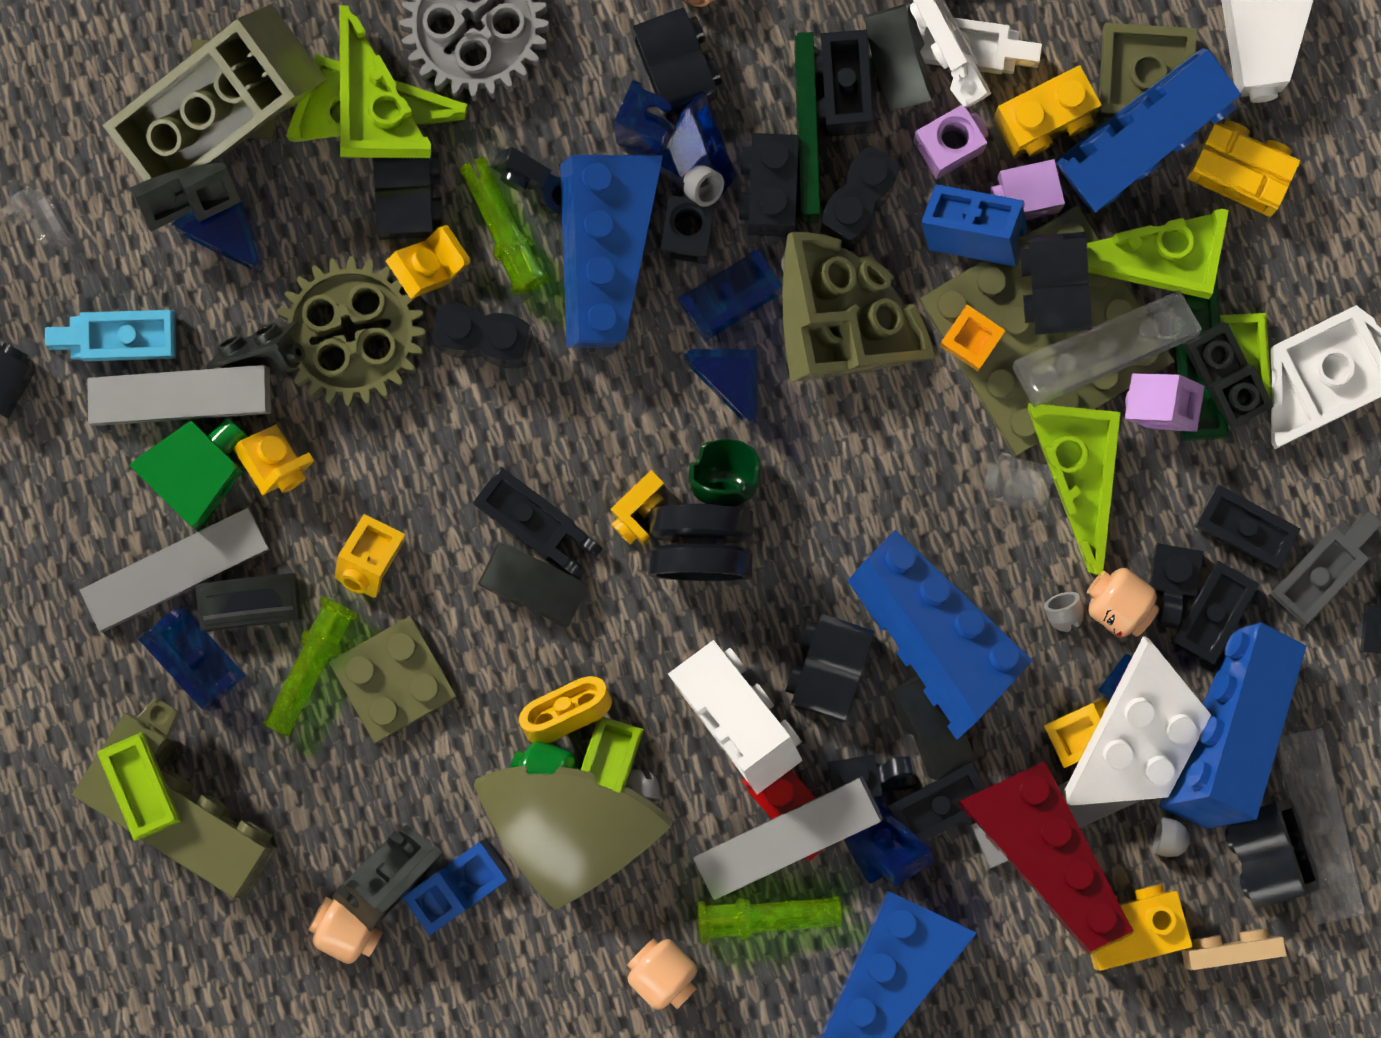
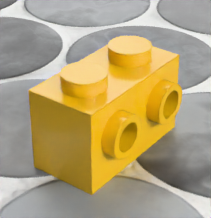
M1081 65L999 105L993 121L1014 159L1025 153H1028L1029 157H1033L1053 146V139L1068 132L1070 136H1075L1095 124L1093 119L1096 117L1102 104Z
M1157 884L1135 890V900L1119 903L1134 932L1132 935L1091 954L1094 969L1101 971L1193 947L1178 891L1170 890L1164 892L1163 885Z

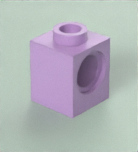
M960 105L915 132L913 142L937 180L984 153L987 145L985 138L989 134L981 117L976 112L970 115L967 108ZM949 131L958 132L964 137L966 145L960 149H951L943 143L942 135Z
M1054 159L1002 170L996 179L997 186L991 187L992 195L1024 200L1026 220L1060 213L1065 205Z
M1132 373L1130 389L1125 400V419L1154 430L1197 431L1205 386L1181 375Z

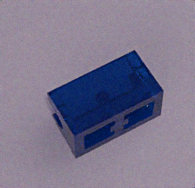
M632 80L614 120L616 143L642 155H663V162L667 153L664 146V137L667 132L672 131V127L664 118L650 113L649 107H658L663 112H671V106L665 98L643 89L642 83Z
M754 250L745 258L710 280L677 298V301L703 342H706L781 295L783 285L761 252Z
M184 607L178 611L176 608L170 611L138 639L201 709L209 711L246 677L243 671L207 632L200 631L199 623Z

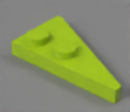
M339 5L340 157L430 158L431 143L428 137H423L413 120L410 106L398 94L397 84L380 55L376 56L365 37L366 31L360 20L351 13L349 6Z
M315 54L313 61L327 81L298 102L286 134L289 141L301 142L340 136L339 61ZM394 80L397 84V92L410 106L412 118L417 126L465 120L469 110L468 104Z
M1218 209L1209 215L1184 220V218L1168 221L1162 226H1145L1116 233L1111 238L1087 243L1088 273L1210 299L1214 290L1229 210Z
M1028 403V413L1088 573L1099 575L1104 571L1121 412Z

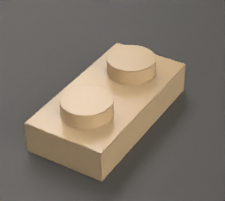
M1268 928L1239 932L1241 941L1222 944L1221 935L1193 939L1194 948L1182 950L1184 967L1188 970H1198L1287 956L1284 938L1280 936L1269 937Z

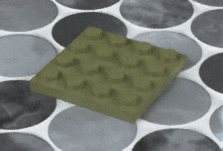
M1077 205L1027 234L1026 237L1019 239L1018 246L1020 249L1029 248L1028 236L1085 232L1087 243L1098 241L1099 239ZM1020 258L1016 267L982 261L919 298L920 304L942 340L966 305H969L1006 330L979 371H976L954 355L952 356L1014 457L1040 443L1028 413V403L1098 409L1130 389L1132 373L1156 374L1175 362L1124 280L1089 273L1092 330L1035 335L1034 323H1025L1023 295H1032L1031 277H1022Z

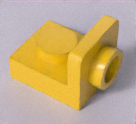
M444 225L438 227L425 241L395 251L386 260V263L410 299L449 284L470 264V257L450 227Z
M277 424L240 440L233 448L262 495L277 488L282 493H285L297 487L306 479L303 473L315 461L310 452L297 458Z
M652 470L611 508V513L616 518L611 526L630 545L636 539L643 546L650 541L649 534L633 518L640 514L645 519L650 515L651 508L658 507L664 501V498L659 494L665 489L664 482Z
M363 514L338 555L335 579L353 593H364L372 598H376L381 588L382 578L404 544L405 534Z
M1106 697L1044 725L1064 768L1080 761L1109 704Z

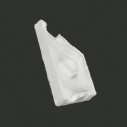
M1357 305L1270 348L1272 403L1274 405L1271 408V444L1274 450L1381 398V327L1376 324L1373 317Z
M1142 637L1062 794L1067 804L1073 806L1169 797L1199 740L1200 734L1211 717V714L1151 640L1146 637Z

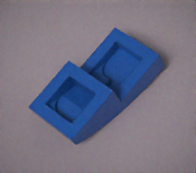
M485 838L410 891L403 900L430 936L513 876Z

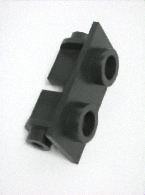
M298 321L278 326L276 322L261 327L249 337L243 338L241 334L233 335L217 346L219 353L206 365V368L263 365L261 361H263L265 366L270 367V375L296 368L300 361L304 359L305 353L303 347L299 343L294 342L291 334L300 324Z

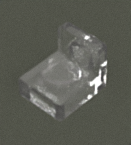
M40 187L36 190L28 188L14 194L8 200L9 205L0 210L3 218L12 226H16L34 216L35 218L30 220L29 224L42 245L49 243L57 251L61 252L76 244L50 196Z
M1002 452L998 457L997 463H988L984 490L992 491L990 503L1045 513L1052 475L1046 464L1011 458V454Z

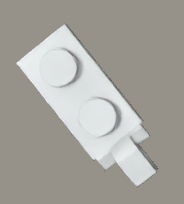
M913 0L914 3L909 5L912 15L921 28L928 27L936 42L931 45L932 51L939 64L944 69L949 67L952 71L953 80L950 90L962 106L968 108L992 94L977 67L978 62L945 1Z
M954 18L978 62L977 67L980 72L1001 75L1002 72L1014 74L1015 65L1038 68L1042 51L1041 43L1020 41V32L1010 30V25ZM917 23L925 43L920 51L924 63L941 66L931 48V45L936 43L928 27L923 29Z

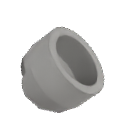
M702 165L692 167L685 173L683 179L685 183L684 193L690 200L700 206L712 205L723 192L724 179L722 175L710 167Z
M1076 592L1057 594L1048 599L1044 604L1048 621L1058 631L1070 632L1071 625L1079 627L1085 617L1080 595Z
M635 769L631 771L626 787L647 798L652 803L659 802L660 787L655 775L648 770L641 771Z
M1161 817L1155 831L1152 846L1153 854L1176 857L1184 853L1190 844L1188 830L1177 820Z

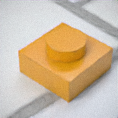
M966 305L939 346L976 371H979L1006 330L969 305Z

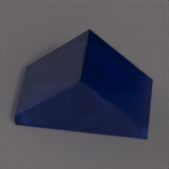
M706 93L699 94L682 111L662 154L661 167L683 179L685 173L692 167L701 165L710 167L720 173L724 179L723 194L737 176Z
M242 200L240 203L200 222L195 214L191 212L175 220L172 225L179 235L262 274L265 264L246 206Z
M690 349L684 355V363L748 427L756 422L757 350Z

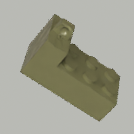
M270 4L237 18L102 126L142 180L146 181L176 170L216 163L278 114L295 106L326 82L327 79L274 6Z
M153 698L138 716L124 713L100 750L140 732L145 733L182 821L142 840L233 898L248 897L278 848L268 843L273 835L251 821L245 822L241 820L238 824L229 818L233 811L230 807L210 795L206 797L201 794L199 798L190 793L193 787L191 782L171 770L169 772L163 770L180 744L179 740L171 736L180 712L167 703ZM97 754L71 795L129 831Z

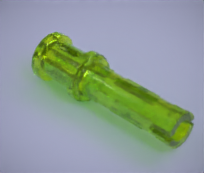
M487 158L474 159L481 178H477L470 162L460 168V173L464 177L496 243L493 247V256L496 261H501L512 283L509 287L513 296L525 294L545 284L550 277L546 270L540 269L530 247L533 245L531 237L525 232L519 231L488 165Z
M324 595L319 600L322 606L310 629L303 630L300 636L302 638L300 642L304 646L288 677L285 679L266 719L262 722L265 726L290 737L291 730L307 699L310 697L329 657L334 659L336 655H339L341 648L338 645L350 621L357 620L359 613Z
M834 896V898L750 904L749 900L737 898L735 903L706 905L704 901H697L700 944H707L709 939L737 936L740 941H747L748 938H752V933L841 927L842 912L839 896Z

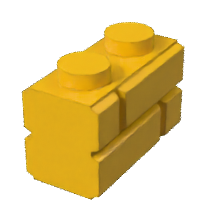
M1225 121L1224 124L1218 122L1213 124L1187 179L1271 217L1278 210L1300 160L1292 157V150L1280 142L1267 140L1264 144L1249 137L1250 131L1239 123Z

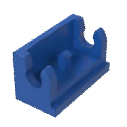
M935 184L921 221L928 249L1016 267L1020 258L1018 237H1026L1027 234L1024 200Z

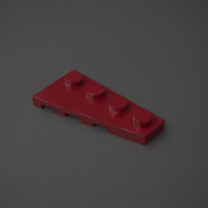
M1045 761L959 802L960 808L969 818H973L986 833V838L1018 870L1019 876L1029 887L1032 886L1048 905V909L1088 955L1132 935L1134 931Z

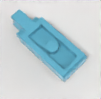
M174 310L80 312V316L70 317V327H45V346L49 347V350H70L71 359L82 361L176 359V313Z

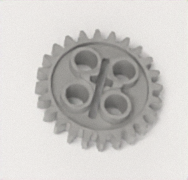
M416 0V2H403V11L412 16V18L400 20L399 25L402 31L412 34L404 37L401 41L404 49H416L408 57L411 66L425 63L419 72L423 81L436 75L434 83L436 91L440 92L449 83L451 84L453 98L458 99L463 89L466 88L469 89L472 101H477L480 89L486 88L491 99H495L496 85L502 84L506 90L512 92L511 78L514 75L524 81L528 80V74L524 67L525 64L537 67L540 65L539 57L533 52V49H547L546 40L537 35L549 31V22L538 18L547 13L546 3L534 2L535 0H505L503 4H499L492 9L496 0H481L474 3L467 0ZM445 17L454 21V26L447 33L437 34L430 30L431 25L438 18ZM504 18H513L519 22L518 28L511 34H501L495 30V26ZM471 19L477 23L481 20L483 29L479 32L475 28L468 30L466 21ZM458 42L451 54L444 53L446 48L452 47ZM479 49L486 53L485 60L479 65L469 66L462 61L463 56L470 50Z

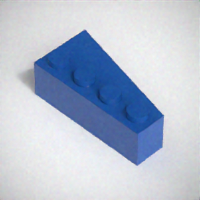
M1202 48L1056 158V167L1084 205L1096 213L1099 209L1108 206L1121 196L1123 190L1135 180L1139 181L1160 166L1159 161L1172 150L1178 152L1192 143L1198 137L1196 131L1211 120L1215 124L1229 115L1236 108L1233 101L1242 94L1210 50Z
M571 155L560 164L567 348L614 347L625 341L663 155Z
M896 530L862 563L848 580V583L881 631L887 630L898 645L899 650L896 653L905 666L911 665L926 686L923 692L933 706L939 705L950 721L947 727L956 740L986 713L1033 661Z
M1261 622L1234 630L1226 644L1225 654L1203 702L1211 717L1200 734L1199 740L1169 797L1162 798L1159 808L1205 829L1257 820L1307 647L1306 645Z
M886 891L819 1038H893L977 932L890 891Z

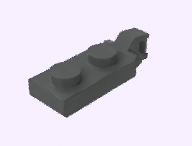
M1368 511L1367 513L1364 512L1351 527L1343 521L1339 522L1336 527H1332L1268 596L1301 627H1305L1370 559L1367 556L1373 551V548L1366 541L1381 526V521Z

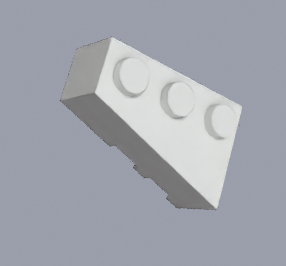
M713 640L668 673V675L755 793L759 794L803 761L796 748L802 741L786 720L779 723L771 713L770 709L774 705L760 685L757 683L751 687L741 674L746 671V668L734 651L728 648L723 652Z

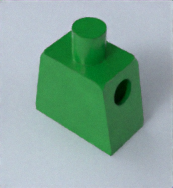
M228 417L208 436L195 423L190 421L136 458L129 466L179 516L199 532L243 473L228 455L234 450L233 448L237 443L245 439L247 435Z

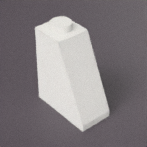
M1221 0L1234 84L1242 94L1239 97L1250 96V102L1252 103L1276 99L1278 92H1282L1291 80L1313 0Z

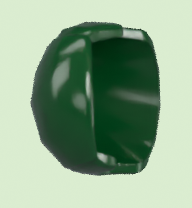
M720 439L706 442L701 445L696 462L690 463L688 477L690 490L699 501L705 504L738 507L750 500L758 488L760 459L753 447L739 440Z

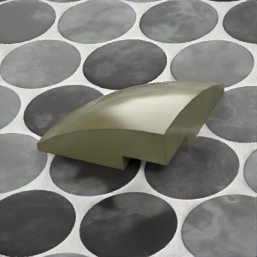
M791 232L787 235L782 296L785 349L791 382L844 376L935 358L929 334L916 306L904 303L891 285V281L894 279L893 275L883 265L869 255L859 257L849 250L840 247L842 240L810 232Z
M519 766L489 773L477 778L474 783L483 808L501 842L524 876L553 910L579 898L624 868L670 829L673 820L659 807L632 789L626 787L623 792L618 793L596 784L593 773L578 769L558 767L554 774H528L526 766Z

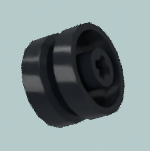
M715 504L668 505L650 509L649 534L656 539L678 542V544L661 545L650 550L648 576L666 580L717 582L740 581L752 578V553L742 547L723 544L743 542L753 535V511Z

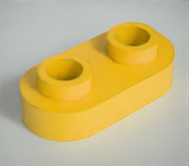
M594 676L583 677L527 704L519 715V724L530 742L552 743L573 731L600 720L609 711L612 705V697L602 679Z

